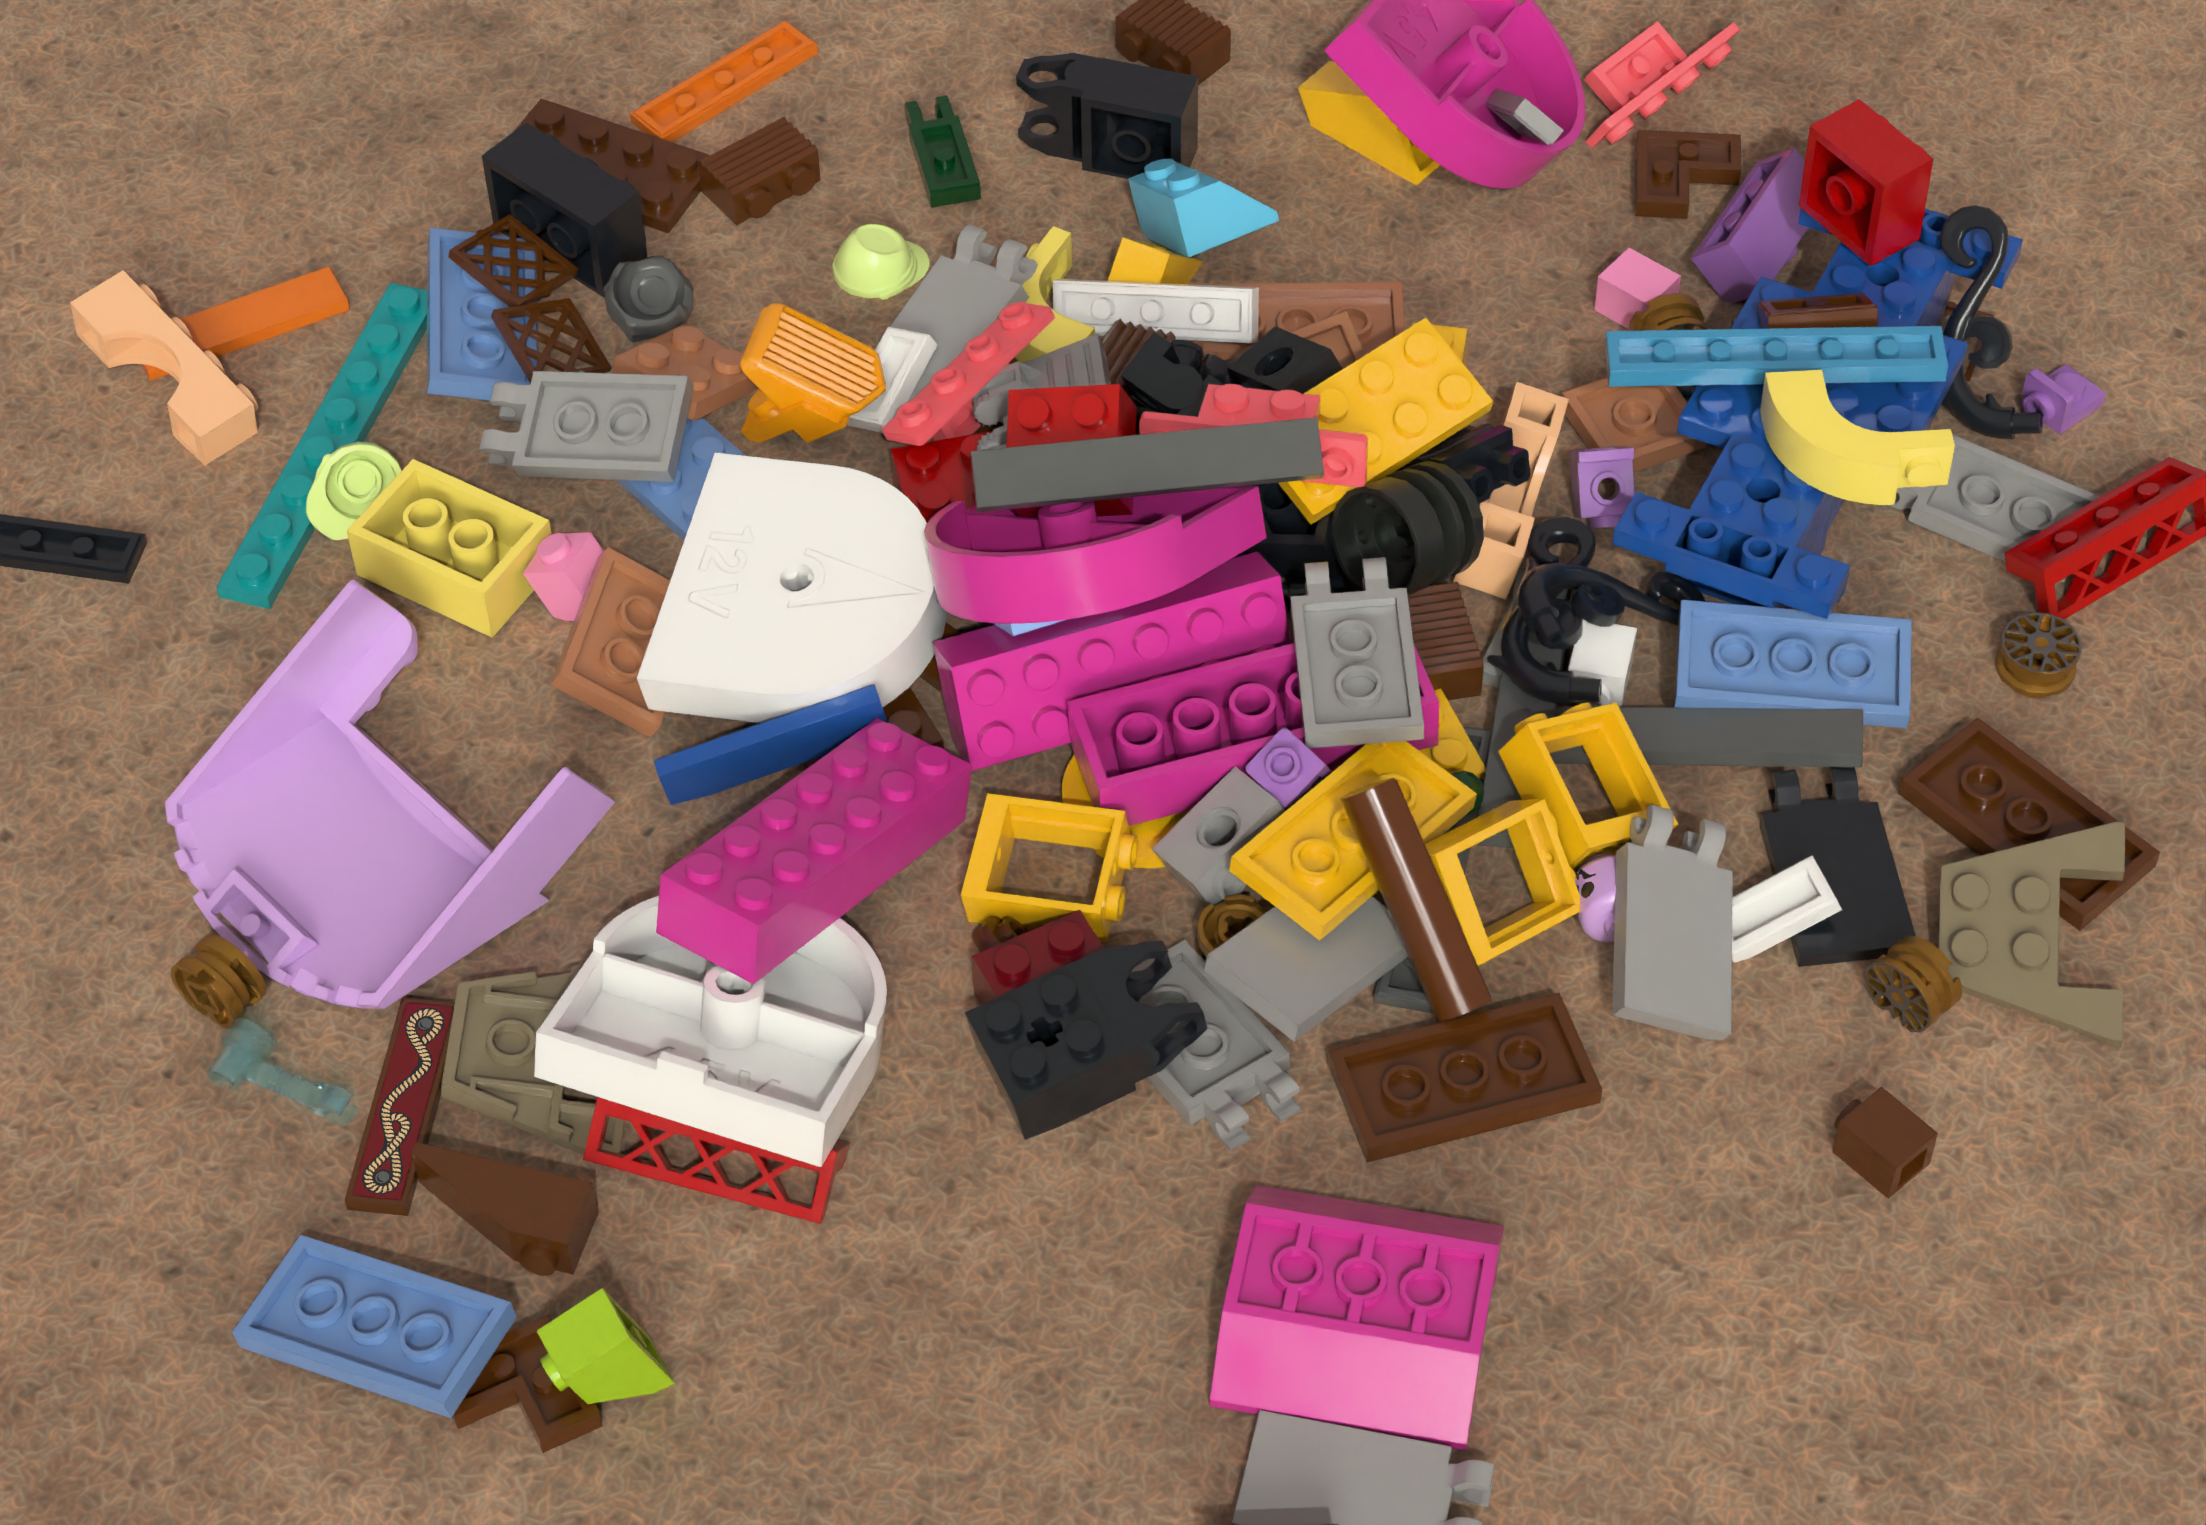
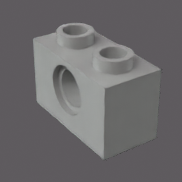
M1235 766L1152 850L1172 876L1206 906L1210 903L1215 906L1224 901V896L1241 894L1247 885L1229 871L1231 856L1283 814L1285 809L1276 798Z

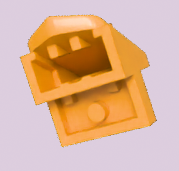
M773 303L764 307L760 312L740 362L743 373L758 387L757 392L748 403L749 412L741 433L749 441L762 443L790 430H794L806 443H809L845 428L851 415L862 411L886 391V382L879 354L871 346L845 335L787 305Z

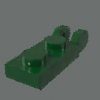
M948 96L936 97V104L934 106L936 119L923 121L921 109L916 101L906 102L904 108L909 126V139L930 207L934 208L981 199V186L959 116H954Z

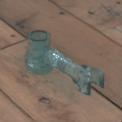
M235 1019L221 1040L224 1046L207 1071L208 1077L213 1082L219 1085L229 1082L228 1089L238 1092L245 1080L307 1106L314 1114L345 1128L359 1110L358 1107L349 1104L353 1094L347 1090L322 1082L316 1084L266 1062L276 1047V1041L262 1027L246 1019Z

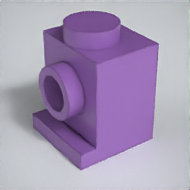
M1614 446L1569 450L1572 501L1575 517L1589 518L1590 528L1615 527L1635 494L1632 461L1634 459V448ZM1605 478H1611L1615 483V493L1608 499H1603L1598 493V485Z

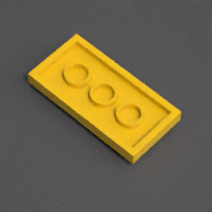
M1427 318L1422 319L1304 393L1321 396L1320 417L1318 420L1319 430L1357 433L1368 437L1367 479L1365 484L1394 473L1490 412L1493 404L1490 396ZM1306 481L1278 483L1311 525L1334 511L1336 504L1348 491L1358 488Z
M1407 741L1365 744L1232 855L1229 871L1320 941L1380 890L1340 798L1366 784L1395 778L1424 844L1442 836L1474 808L1477 793Z

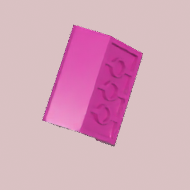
M1256 1185L1245 1204L1222 1309L1209 1406L1259 1415V1411L1263 1410L1452 1446V1449L1466 1451L1476 1396L1482 1346L1492 1289L1496 1281L1504 1226Z

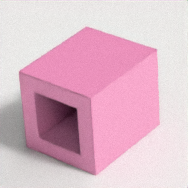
M1628 248L1598 276L1594 310L1629 329L1630 320L1635 312L1638 311L1642 314L1650 308L1647 303L1648 301L1661 295L1679 293L1681 275Z
M591 532L549 534L538 545L536 554L524 570L523 575L553 617L565 621L575 620L595 564L603 549Z

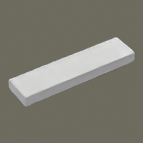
M1078 279L1053 280V310L1063 316L1094 327L1095 334L1100 336H1106L1114 322L1121 319L1124 324L1131 321L1134 326L1141 324L1145 329L1151 326L1155 332L1159 329H1162L1165 334L1171 331L1175 335L1176 340L1254 343L1258 341V287Z

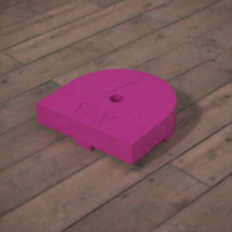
M1368 0L1324 50L1419 149L1454 174L1482 186L1506 189L1515 188L1527 183L1573 144L1580 135L1584 125L1585 97L1575 63L1559 33L1533 0H1524L1522 3L1518 0ZM1496 88L1524 97L1564 131L1553 145H1547L1520 135L1486 107L1488 104L1485 102Z
M1252 485L1133 497V515L1097 516L1094 501L1043 506L1038 510V518L1020 517L1013 509L977 513L976 505L966 510L965 501H954L937 512L928 521L924 530L937 602L940 607L946 612L963 619L1003 624L1068 620L1137 605L1187 585L1267 538L1259 487Z

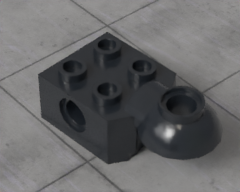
M1275 326L1235 361L1229 360L1225 362L1215 354L1208 353L1198 373L1203 381L1210 374L1223 385L1237 384L1244 388L1272 391L1294 390L1304 394L1343 368L1330 348Z

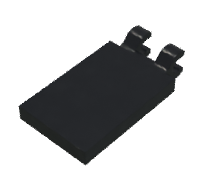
M1829 767L1832 783L1825 784L1829 799L1801 802L1800 783L1795 769L1772 771L1771 774L1774 789L1768 790L1773 812L1762 813L1760 829L1773 875L1813 856L1842 909L1838 913L1790 937L1798 967L1878 959L1883 954L1887 956L1888 949L1904 936H1916L1878 803L1859 802L1855 767Z

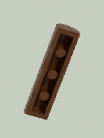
M1391 778L1366 784L1340 798L1437 1022L1459 1017L1491 1002V995L1397 780Z

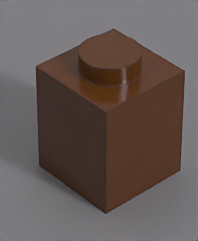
M1880 1087L1863 1102L1855 1099L1841 1111L1834 1124L1837 1133L1833 1153L1889 1199L1930 1164L1938 1133L1883 1087Z

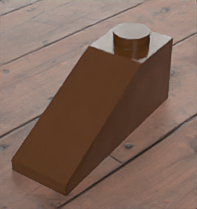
M415 1142L411 1153L418 1181L427 1190L512 1260L519 1262L527 1271L541 1276L552 1275L555 1270L574 1274L599 1213L593 1182Z

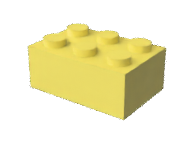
M415 459L409 462L346 530L358 576L491 638L495 636L534 591L523 575V572L535 556L538 545L549 534H552L548 519Z

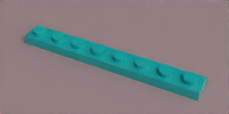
M390 282L216 586L219 598L271 609L315 530L306 513V500L315 480L317 469L325 454H331L347 444L365 441L427 330V290Z

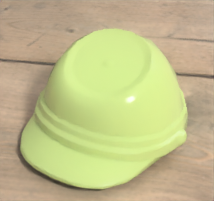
M865 224L854 229L840 245L832 264L834 280L841 289L849 294L863 298H880L885 300L899 294L922 279L928 271L930 262L923 248L912 242L905 241L902 235L895 229L886 225Z
M359 441L341 446L331 454H325L317 469L315 480L306 500V513L314 528L331 540L347 539L346 530L402 471L397 459L388 450L375 443Z

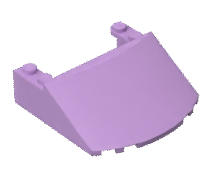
M356 580L349 581L169 796L165 801L167 823L175 828L179 850L174 852V856L179 869L187 873L190 882L199 890L193 896V899L210 925L222 938L240 949L259 971L287 987L291 985L301 994L330 1004L352 1008L385 1009L550 901L541 892L542 889L612 807L615 801L594 784L589 783L569 768L563 767L497 847L493 849L356 724L365 712L372 710L379 703L381 692L401 668L410 665L418 654L417 631L413 623L400 611ZM220 912L245 937V939L269 962V964H267L254 950H252L216 914Z

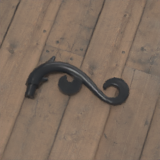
M1978 205L1966 206L1951 213L1944 222L1940 233L1941 249L1953 263L1960 267L1971 269L1977 264V259L1971 258L1966 253L1963 240L1971 230L1982 229L1990 235L1992 251L1984 267L1950 315L1943 335L1966 343L1970 338L1977 337L1982 342V348L1978 352L1969 353L1968 358L1974 365L1982 369L1998 368L2009 359L2013 349L2012 335L2006 324L1996 317L1975 315L1998 276L2006 258L2009 242L2008 228L2003 219L1990 208ZM1963 364L1961 365L1941 403L1958 420L1972 431L1997 439L2014 440L2015 434L2042 433V412H2015L2014 407L2000 406L1990 393L1986 394V402L1982 401L1973 393L1968 385L1963 371Z
M1553 517L1541 521L1532 528L1526 547L1529 557H1533L1539 565L1551 562H1560L1558 556L1549 552L1551 546L1558 543L1574 544L1578 547L1577 555L1569 563L1587 567L1595 554L1596 538L1592 530L1580 520L1569 517ZM1557 589L1550 592L1551 598L1558 600L1556 607L1559 615L1557 620L1566 632L1565 640L1558 646L1547 647L1536 631L1537 640L1549 649H1565L1576 644L1582 636L1583 618L1576 613L1570 601L1556 598L1565 589ZM1517 605L1511 612L1503 629L1500 646L1502 655H1489L1487 662L1502 670L1523 691L1539 700L1571 706L1572 700L1600 702L1602 679L1574 677L1573 671L1557 670L1552 662H1548L1546 667L1533 658L1528 646V637L1532 630L1526 625Z
M1533 557L1527 558L1526 571L1517 591L1518 607L1526 625L1530 630L1539 633L1547 647L1558 646L1566 638V632L1557 620L1559 615L1556 607L1558 600L1552 599L1550 596V592L1557 589L1577 590L1571 599L1572 607L1584 620L1600 627H1610L1617 623L1624 612L1625 606L1652 618L1678 626L1679 609H1674L1659 602L1662 596L1673 599L1679 606L1681 600L1706 602L1698 588L1688 580L1670 572L1655 573L1647 582L1645 591L1642 593L1606 573L1586 566L1564 562H1551L1539 565Z

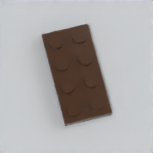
M544 99L538 101L515 129L517 130L523 124L528 123L544 134L554 136L562 145L578 155L590 158L599 168L620 181L625 180L629 182L639 192L641 198L643 225L668 234L700 194L701 184L698 161L710 156Z
M1978 717L1901 779L1898 791L1899 795L1980 856L2112 822H2119ZM2125 826V873L2123 881L2060 878L2059 916L2081 931L2156 867L2160 851Z
M1560 993L1328 1051L1329 1069L1367 1163L1601 1102L1602 1087Z

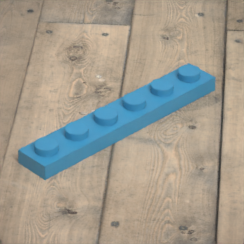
M1942 326L1606 331L1605 338L1609 387L1764 384L1765 373L1822 370L1825 383L1945 382L1948 371Z

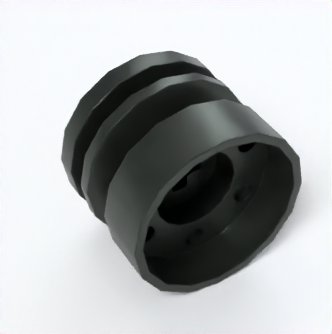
M1428 460L1389 474L1385 478L1367 483L1363 487L1348 491L1336 504L1331 521L1332 546L1339 566L1352 585L1360 591H1363L1362 578H1364L1362 559L1385 557L1389 589L1407 588V595H1411L1427 588L1432 583L1443 581L1449 576L1467 570L1478 558L1484 540L1483 516L1473 491L1463 477L1447 465Z

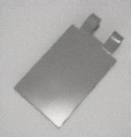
M969 224L961 231L958 237L954 259L941 255L890 326L929 334L938 344L908 402L914 399L931 382L935 373L946 368L959 356L971 339L981 335L998 318L1002 309L1010 304L1026 302L1029 296L1022 285L1033 276L1038 264L1032 259L1023 257L1028 249L1026 244L1012 239L1006 240L999 249L996 267L990 266L989 264L996 256L997 248L982 242L987 235L986 230Z
M533 371L530 385H517L508 382L494 383L490 400L491 405L501 406L499 413L501 420L521 421L519 432H505L496 429L484 430L479 450L481 453H490L488 465L513 467L517 475L522 477L674 482L694 386L688 376Z
M1952 434L1955 448L1948 485L1897 488L1895 505L1888 506L1899 510L1910 508L1911 511L1907 521L2005 561L2004 552L2101 496Z
M1385 557L1362 559L1363 591L1331 593L1328 562L1304 563L1306 595L1290 596L1304 740L1308 748L1424 740V720L1407 588L1389 589Z
M1650 804L1647 807V819L1635 816L1631 821L1630 838L1632 843L1628 842L1616 851L1612 1015L1702 1039L1724 1040L1731 1035L1733 871L1717 867V863L1725 844L1726 828L1724 824L1702 819L1699 825L1700 834L1691 831L1684 833L1682 849L1666 844L1673 829V811Z
M1378 890L1320 941L1278 908L1273 907L1207 955L1204 972L1295 1042L1406 959L1408 953L1388 908L1373 898L1379 892Z
M1183 940L1167 949L1172 968L1156 983L1151 991L1142 996L1139 1003L1147 1006H1159L1167 1003L1198 1002L1204 1012L1208 1029L1195 1042L1175 1057L1162 1071L1147 1078L1189 1126L1205 1117L1213 1132L1231 1152L1250 1141V1136L1241 1127L1249 1122V1116L1241 1105L1260 1095L1264 1104L1281 1123L1301 1111L1299 1105L1292 1099L1293 1096L1300 1093V1088L1295 1080L1284 1072L1290 1069V1053L1239 998L1204 972L1206 962L1186 940ZM1151 958L1138 965L1132 972L1146 969L1154 962L1155 958ZM1190 1020L1177 1023L1167 1034L1180 1031Z
M1260 1410L1232 1525H1482V1522L1472 1518L1455 1517L1449 1520L1447 1518L1451 1500L1485 1507L1489 1506L1493 1487L1494 1465L1481 1460H1466L1458 1464H1450L1452 1446Z

